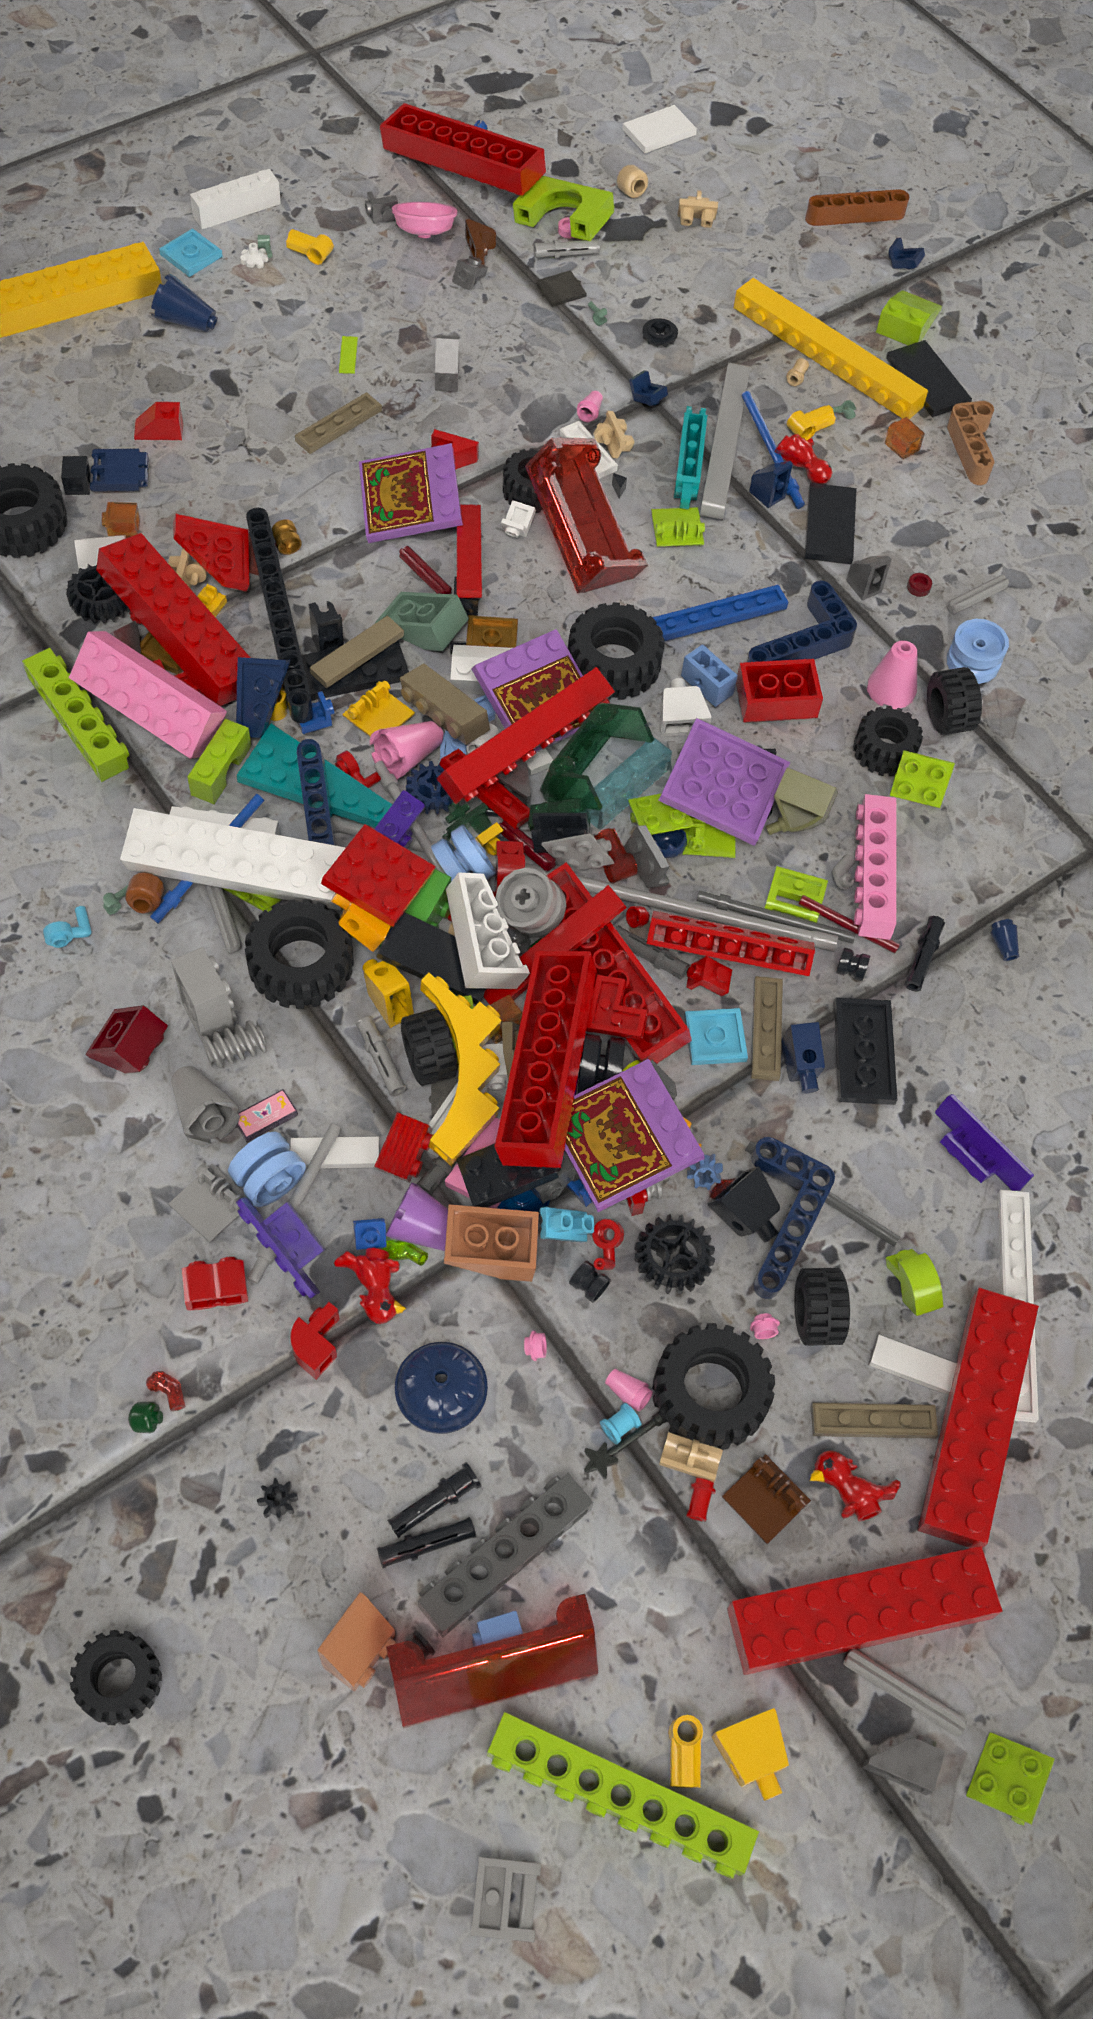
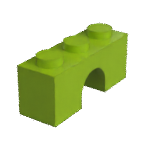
M227 719L223 721L187 776L191 796L215 805L227 786L226 774L230 764L240 765L251 748L248 727Z

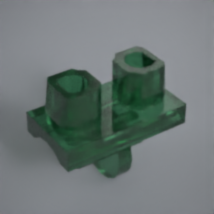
M454 802L448 806L450 814L445 817V820L448 824L453 821L456 822L447 827V833L442 838L451 841V832L460 825H464L467 829L472 826L478 834L484 832L492 826V823L485 814L488 807L483 802L465 814L470 810L467 803L462 806L459 804L455 805Z

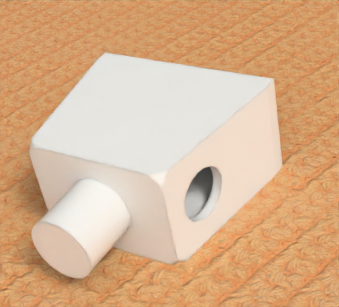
M676 678L670 682L671 688L663 690L660 723L661 737L689 735L696 718L706 723H711V714L699 687H686L684 679Z

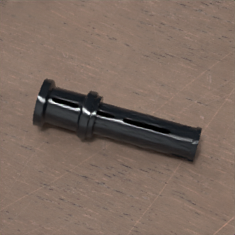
M467 1462L462 1464L461 1470L449 1478H441L440 1482L437 1483V1488L387 1520L398 1538L448 1503L455 1505L459 1502L458 1498L473 1488L479 1489L482 1487Z

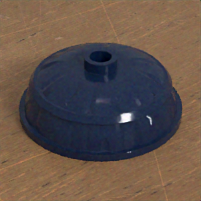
M434 1342L417 1348L402 1362L395 1379V1397L401 1413L412 1425L429 1433L447 1434L468 1426L480 1414L487 1398L488 1382L482 1364L473 1353L454 1343ZM444 1374L447 1380L444 1383H439L435 1379L436 1376Z

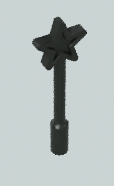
M659 1411L652 1416L650 1421L609 1450H607L606 1442L602 1444L598 1451L585 1448L584 1452L590 1462L584 1468V1472L587 1474L597 1470L602 1478L606 1480L607 1467L618 1464L619 1461L618 1458L613 1457L655 1426H661L666 1422L662 1421Z

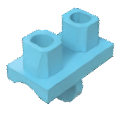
M549 1207L540 1208V1214L543 1219L540 1238L582 1243L587 1242V1234L594 1232L593 1215H587V1212Z

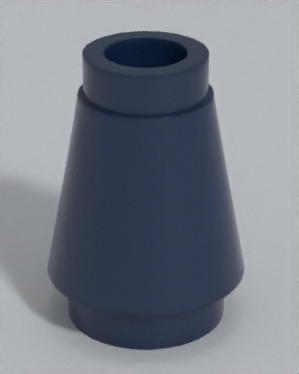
M1004 919L993 923L990 934L1003 960L1012 961L1019 958L1017 925L1013 923L1012 919Z

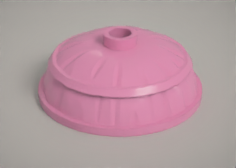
M405 202L394 205L392 213L399 228L407 233L416 234L419 238H431V235H438L451 229L457 216V209L446 204L433 202Z

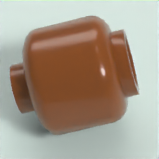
M145 872L133 875L129 880L125 899L127 904L138 913L155 911L162 901L164 893L163 882L151 873Z

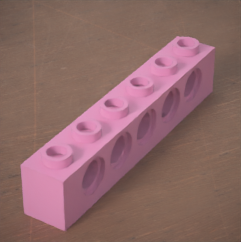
M865 794L862 804H858L856 809V820H860V824L857 825L855 840H859V845H857L855 852V861H859V866L855 870V882H859V887H856L854 902L859 903V906L855 910L854 925H859L858 936L891 940L896 926V798Z

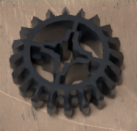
M88 564L86 569L79 568L78 574H72L66 589L69 606L74 610L76 616H81L84 621L91 619L93 624L98 620L105 624L106 620L111 619L114 622L115 617L123 618L124 612H130L129 607L97 572V565L91 566Z
M669 1214L666 1217V1222L658 1217L655 1219V1225L648 1223L645 1227L646 1232L641 1231L639 1233L638 1239L640 1242L635 1244L634 1249L638 1253L635 1254L634 1261L641 1263L637 1269L639 1273H647L644 1278L646 1283L655 1280V1290H658L663 1285L666 1286V1294H669L672 1288H676V1292L680 1295L683 1293L684 1286L691 1292L695 1288V1283L701 1286L705 1281L704 1276H710L712 1271L710 1266H713L715 1258L711 1255L714 1254L715 1247L708 1245L712 1239L711 1235L702 1236L705 1230L704 1226L694 1228V1218L689 1223L683 1222V1215H680L678 1220L674 1221L672 1215ZM677 1236L675 1239H666L664 1237ZM687 1241L695 1248L698 1258L694 1257V1253L686 1247ZM680 1246L678 1252L679 1254L673 1257L671 1262H669L671 1255L674 1253V1251L676 1252L677 1248ZM651 1250L655 1251L656 1255L662 1259V1268L655 1262ZM675 1269H682L686 1272L673 1273L672 1271Z

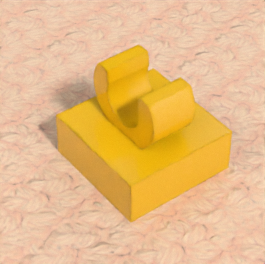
M209 584L197 595L215 617L227 603L226 596L217 592V588Z
M496 822L476 837L481 846L485 847L488 854L496 855V841H500L498 836L503 832V829Z

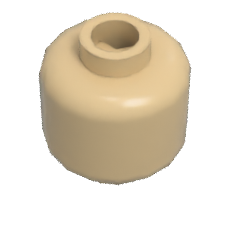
M627 165L619 172L617 185L627 196L637 198L646 191L648 177L639 167Z

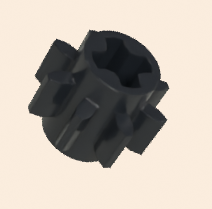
M274 1478L273 1484L269 1487L261 1486L264 1497L257 1499L258 1506H267L263 1512L265 1518L273 1514L277 1516L280 1522L282 1515L285 1513L294 1514L291 1502L297 1501L298 1495L296 1493H288L292 1488L290 1481L282 1485L278 1483L277 1478ZM277 1494H281L282 1497L280 1505H274L273 1502Z

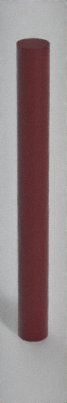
M805 895L801 897L799 905L819 913L820 916L858 935L859 925H854V920ZM863 937L894 954L900 946L899 943L893 940Z

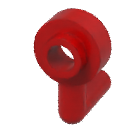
M346 750L336 756L337 762L335 766L367 788L381 781L377 771L364 778L360 773L356 759L349 751Z
M603 1219L595 1224L594 1232L592 1233L595 1244L603 1249V1258L595 1259L594 1267L597 1270H612L615 1267V1248L623 1242L624 1230L619 1222ZM609 1229L614 1231V1237L611 1240L607 1238V1231Z

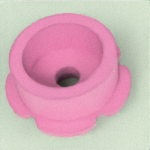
M760 1314L754 1318L750 1330L754 1332V1336L757 1339H769L779 1333L778 1326L780 1322L772 1317L771 1314Z
M535 1330L531 1332L530 1337H525L524 1340L526 1356L530 1355L533 1361H537V1358H545L547 1353L545 1334L536 1333Z

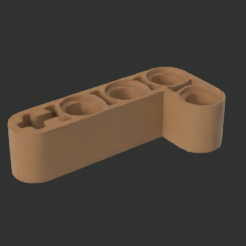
M987 401L966 402L954 405L947 424L948 432L967 477L975 485H985L988 482L995 463L982 433L988 430L994 413V406Z

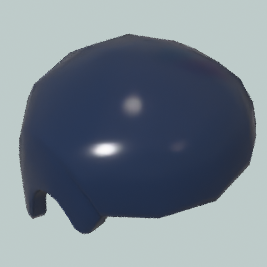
M682 829L652 835L665 859L677 857L687 846L686 832Z

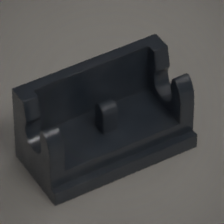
M327 601V608L329 610L326 612H321L316 602L309 604L311 636L318 652L339 648L344 645L342 617L340 614H337L334 605L330 601Z
M533 813L534 830H531L534 853H548L542 846V842L590 833L587 813Z

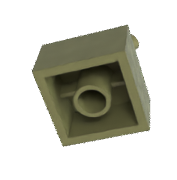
M787 767L774 795L782 816L778 818V821L766 825L769 835L779 831H783V833L786 831L792 833L801 832L826 822L838 794L837 788Z

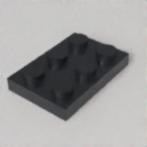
M495 1143L456 1159L473 1207H490L559 1178L556 1169L552 1167L502 1165L495 1149Z

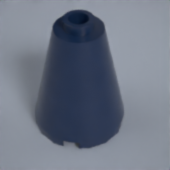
M171 274L166 275L164 279L168 281L165 285L160 284L154 295L151 309L155 310V313H151V316L158 320L205 332L209 329L213 330L218 320V317L215 316L216 311L177 277Z

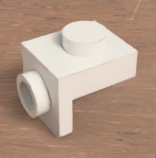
M512 500L506 519L502 518L501 521L505 533L515 538H518L519 535L526 537L536 512L535 507Z

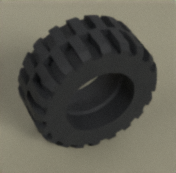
M10 463L5 467L0 465V555L4 557L11 555L13 558H20L23 555L31 557L36 552L43 553L47 551L48 546H54L58 538L62 537L67 526V512L58 482L48 472H43L41 468L36 466L32 468L29 464L21 463V465ZM14 507H32L30 510L17 515L2 514Z
M613 602L612 605L603 603L599 604L598 608L591 607L585 611V614L582 613L576 618L575 623L572 624L570 629L568 650L583 676L596 667L600 670L615 691L608 700H611V697L625 700L626 696L631 698L638 696L640 691H647L651 688V684H654L658 679L661 671L665 640L660 626L657 625L652 616L648 617L644 610L634 609V605L630 604L626 606L620 605V602ZM615 644L630 649L634 654L625 658H612L603 655L597 648Z
M295 899L287 900V904L284 905L277 903L271 906V911L264 910L259 914V921L255 920L249 927L250 932L246 935L245 955L250 979L254 982L255 988L260 994L265 993L267 1000L275 1003L277 1000L280 1006L289 1008L290 1005H295L296 1009H305L304 1005L312 1004V1007L321 1005L320 1001L324 999L327 1002L335 998V991L339 993L346 987V981L350 980L352 966H354L351 934L339 926L340 914L334 909L328 911L327 905L320 902L316 905L312 904V900L303 899L302 902H295ZM295 941H310L318 944L325 950V953L318 961L305 967H289L281 964L274 958L283 946Z
M707 1323L704 1330H701L700 1326L696 1325L690 1327L687 1334L681 1332L675 1336L673 1343L666 1346L661 1359H659L652 1389L655 1391L653 1395L654 1406L659 1407V1415L662 1421L670 1424L669 1432L675 1435L680 1433L687 1439L692 1441L695 1439L700 1441L701 1444L718 1446V1449L722 1450L729 1449L732 1443L738 1446L744 1443L749 1435L753 1436L768 1414L775 1395L772 1391L775 1386V1375L770 1374L772 1364L768 1357L762 1358L761 1355L764 1349L759 1343L752 1345L749 1342L750 1335L744 1331L741 1335L733 1332L734 1327L725 1325L724 1329H717L716 1323ZM703 1363H713L725 1367L736 1377L740 1384L742 1395L739 1403L734 1408L725 1411H712L701 1407L690 1397L686 1390L684 1380L688 1370Z

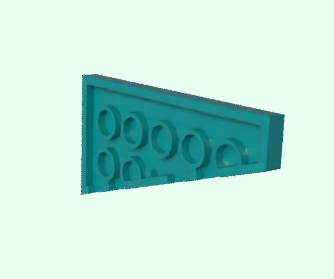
M271 723L237 773V782L303 804L297 759V746L300 742ZM310 752L305 758H313L316 753ZM324 759L332 814L376 828L392 804ZM312 777L308 783H316L320 778ZM317 801L311 807L319 808L324 802Z

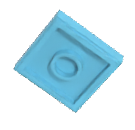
M193 228L159 248L160 255L188 277L223 257L220 248Z
M740 1008L685 1011V1024L689 1028L692 1041L688 1043L691 1065L747 1062L748 1054Z

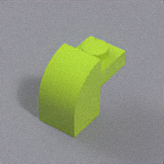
M909 1249L886 1257L887 1268L901 1283L903 1303L916 1316L944 1307L940 1279L933 1262L926 1253L918 1255L913 1249Z

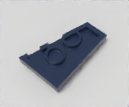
M238 657L236 723L248 727L250 737L261 738L267 730L290 660Z

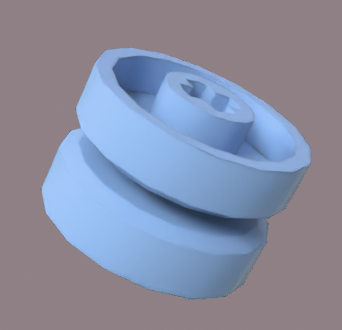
M986 619L967 620L959 625L947 653V665L949 669L968 667L974 673L978 684L989 682L997 676L1009 648V638L1005 631L994 622Z
M460 825L451 832V839L456 849L445 839H440L431 846L433 854L445 873L451 877V881L458 872L472 873L471 870L473 873L484 874L486 880L496 875V870L484 848L464 825Z
M275 1131L257 1137L242 1148L230 1162L228 1173L237 1186L244 1188V1195L253 1206L262 1207L277 1201L287 1194L302 1178L306 1165L296 1152L290 1151V1145L281 1133Z

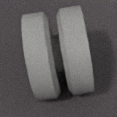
M532 868L514 870L507 875L499 885L495 897L498 903L496 909L502 919L505 918L508 924L527 936L539 937L547 935L560 924L566 910L565 895L559 885L537 869Z

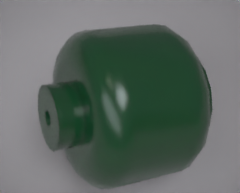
M137 1402L130 1409L128 1416L129 1425L132 1431L136 1433H153L157 1429V1424L163 1422V1413L155 1402Z

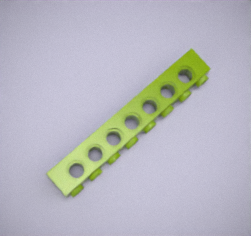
M504 1712L487 1752V1757L492 1759V1766L507 1773L513 1768L524 1774L522 1777L524 1781L541 1788L542 1783L555 1788L554 1795L565 1801L573 1803L574 1798L587 1803L585 1809L599 1817L604 1818L605 1814L608 1813L618 1818L617 1825L628 1831L636 1833L638 1828L651 1834L649 1840L662 1847L669 1848L671 1843L682 1848V1856L700 1864L702 1859H705L715 1864L714 1871L723 1876L733 1879L735 1874L739 1876L745 1874L759 1831ZM522 1743L530 1744L535 1751L534 1758L530 1761L520 1760L516 1755L517 1746ZM560 1758L564 1761L566 1772L562 1776L550 1774L547 1768V1762L550 1759ZM589 1772L596 1777L597 1788L595 1790L585 1791L581 1788L579 1776L582 1773ZM621 1787L627 1791L629 1801L626 1806L620 1807L612 1802L611 1791L613 1788ZM653 1802L658 1805L661 1812L658 1821L651 1822L643 1815L645 1803ZM678 1817H685L691 1822L692 1833L689 1837H683L677 1833L675 1821ZM710 1832H717L723 1837L724 1848L721 1852H714L708 1846L707 1838Z

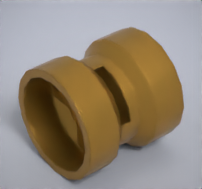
M284 519L273 525L272 533L280 553L289 555L301 548L302 542L293 521Z

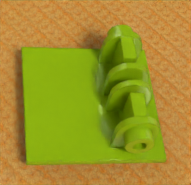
M698 507L689 509H651L657 547L704 545L703 532H705V523L700 521Z
M904 750L897 773L893 779L890 796L940 808L955 763Z
M662 793L628 799L632 810L630 813L631 822H636L638 826L646 825L651 835L694 827L690 815L658 801Z
M690 816L694 827L683 829L686 832L687 846L682 854L736 857L734 836Z
M990 1732L966 1797L1012 1816L1011 1820L1017 1824L1024 1825L1026 1822L1032 1825L1055 1758Z

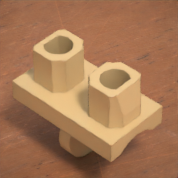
M697 190L696 197L680 198L677 217H680L681 225L684 226L692 225L693 218L701 219L702 227L711 228L713 221L716 219L718 202L709 201V198L701 197L702 191Z
M614 411L606 412V420L604 423L597 425L593 434L598 443L606 444L612 458H618L621 452H630L635 442L632 436L624 435L627 430V424L624 419H617Z
M183 548L180 556L169 557L168 564L190 589L192 585L205 581L207 571L198 562H194L190 558V554Z
M668 1432L659 1465L714 1482L723 1450L701 1444L700 1441L695 1439L692 1441Z

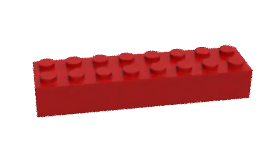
M403 103L380 125L383 149L442 168L463 177L477 180L481 183L492 185L516 195L523 196L546 173L543 148Z
M139 533L99 548L97 572L204 696L219 706L236 700L238 657H251L145 536Z
M567 862L546 875L559 885L565 895L566 910L560 924L593 898ZM611 922L574 950L591 951L597 975L626 980V988L621 1006L648 1011L642 1040L621 1037L625 1039V1044L640 1063L649 1059L657 1064L692 1041L687 1025Z
M535 951L495 1142V1149L504 1166L561 1168L597 975L591 951Z
M978 1288L971 1298L951 1391L948 1396L917 1531L968 1548L979 1546L984 1548L988 1544L1038 1313V1305L983 1288Z
M982 1546L734 1600L727 1608L744 1675L849 1652L851 1649H863L995 1618L1003 1612Z

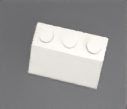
M453 645L451 684L465 694L486 695L471 669L474 665L512 648Z

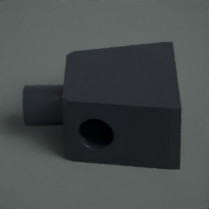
M759 1166L745 1170L707 1203L741 1237L757 1232L765 1243L778 1234L770 1219L780 1210V1205Z

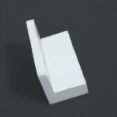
M126 535L74 540L78 568L86 569L88 564L96 566L99 548L126 539Z

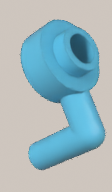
M79 906L75 908L79 927H71L69 923L63 921L48 924L43 929L45 943L55 948H61L66 946L73 938L89 937L92 931L86 907Z

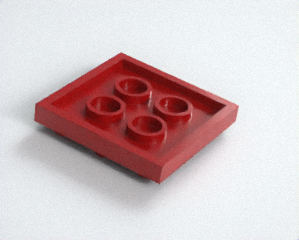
M364 824L322 877L321 884L394 927L432 876L436 866Z

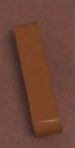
M901 189L814 195L809 199L805 221L812 226L901 220L906 214L910 196L908 192Z

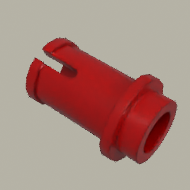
M702 1478L695 1479V1483L691 1484L693 1493L686 1517L706 1522L711 1495L716 1492L713 1488L714 1482Z

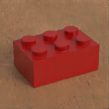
M814 659L744 662L739 664L736 687L743 722L818 718L823 696Z

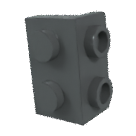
M646 825L637 826L624 845V849L647 888L667 886L670 881L665 873L670 866Z

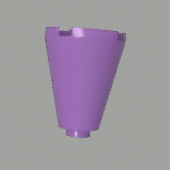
M411 1182L389 1225L386 1236L394 1240L445 1251L448 1209L418 1184L416 1185Z

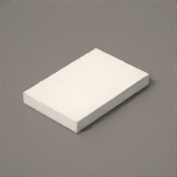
M675 105L625 122L622 128L644 154L692 137L697 132V128Z

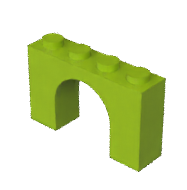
M542 176L523 196L519 195L513 202L515 223L534 227L548 211L558 207L576 208V210L569 217L571 237L591 241L614 213L613 192Z

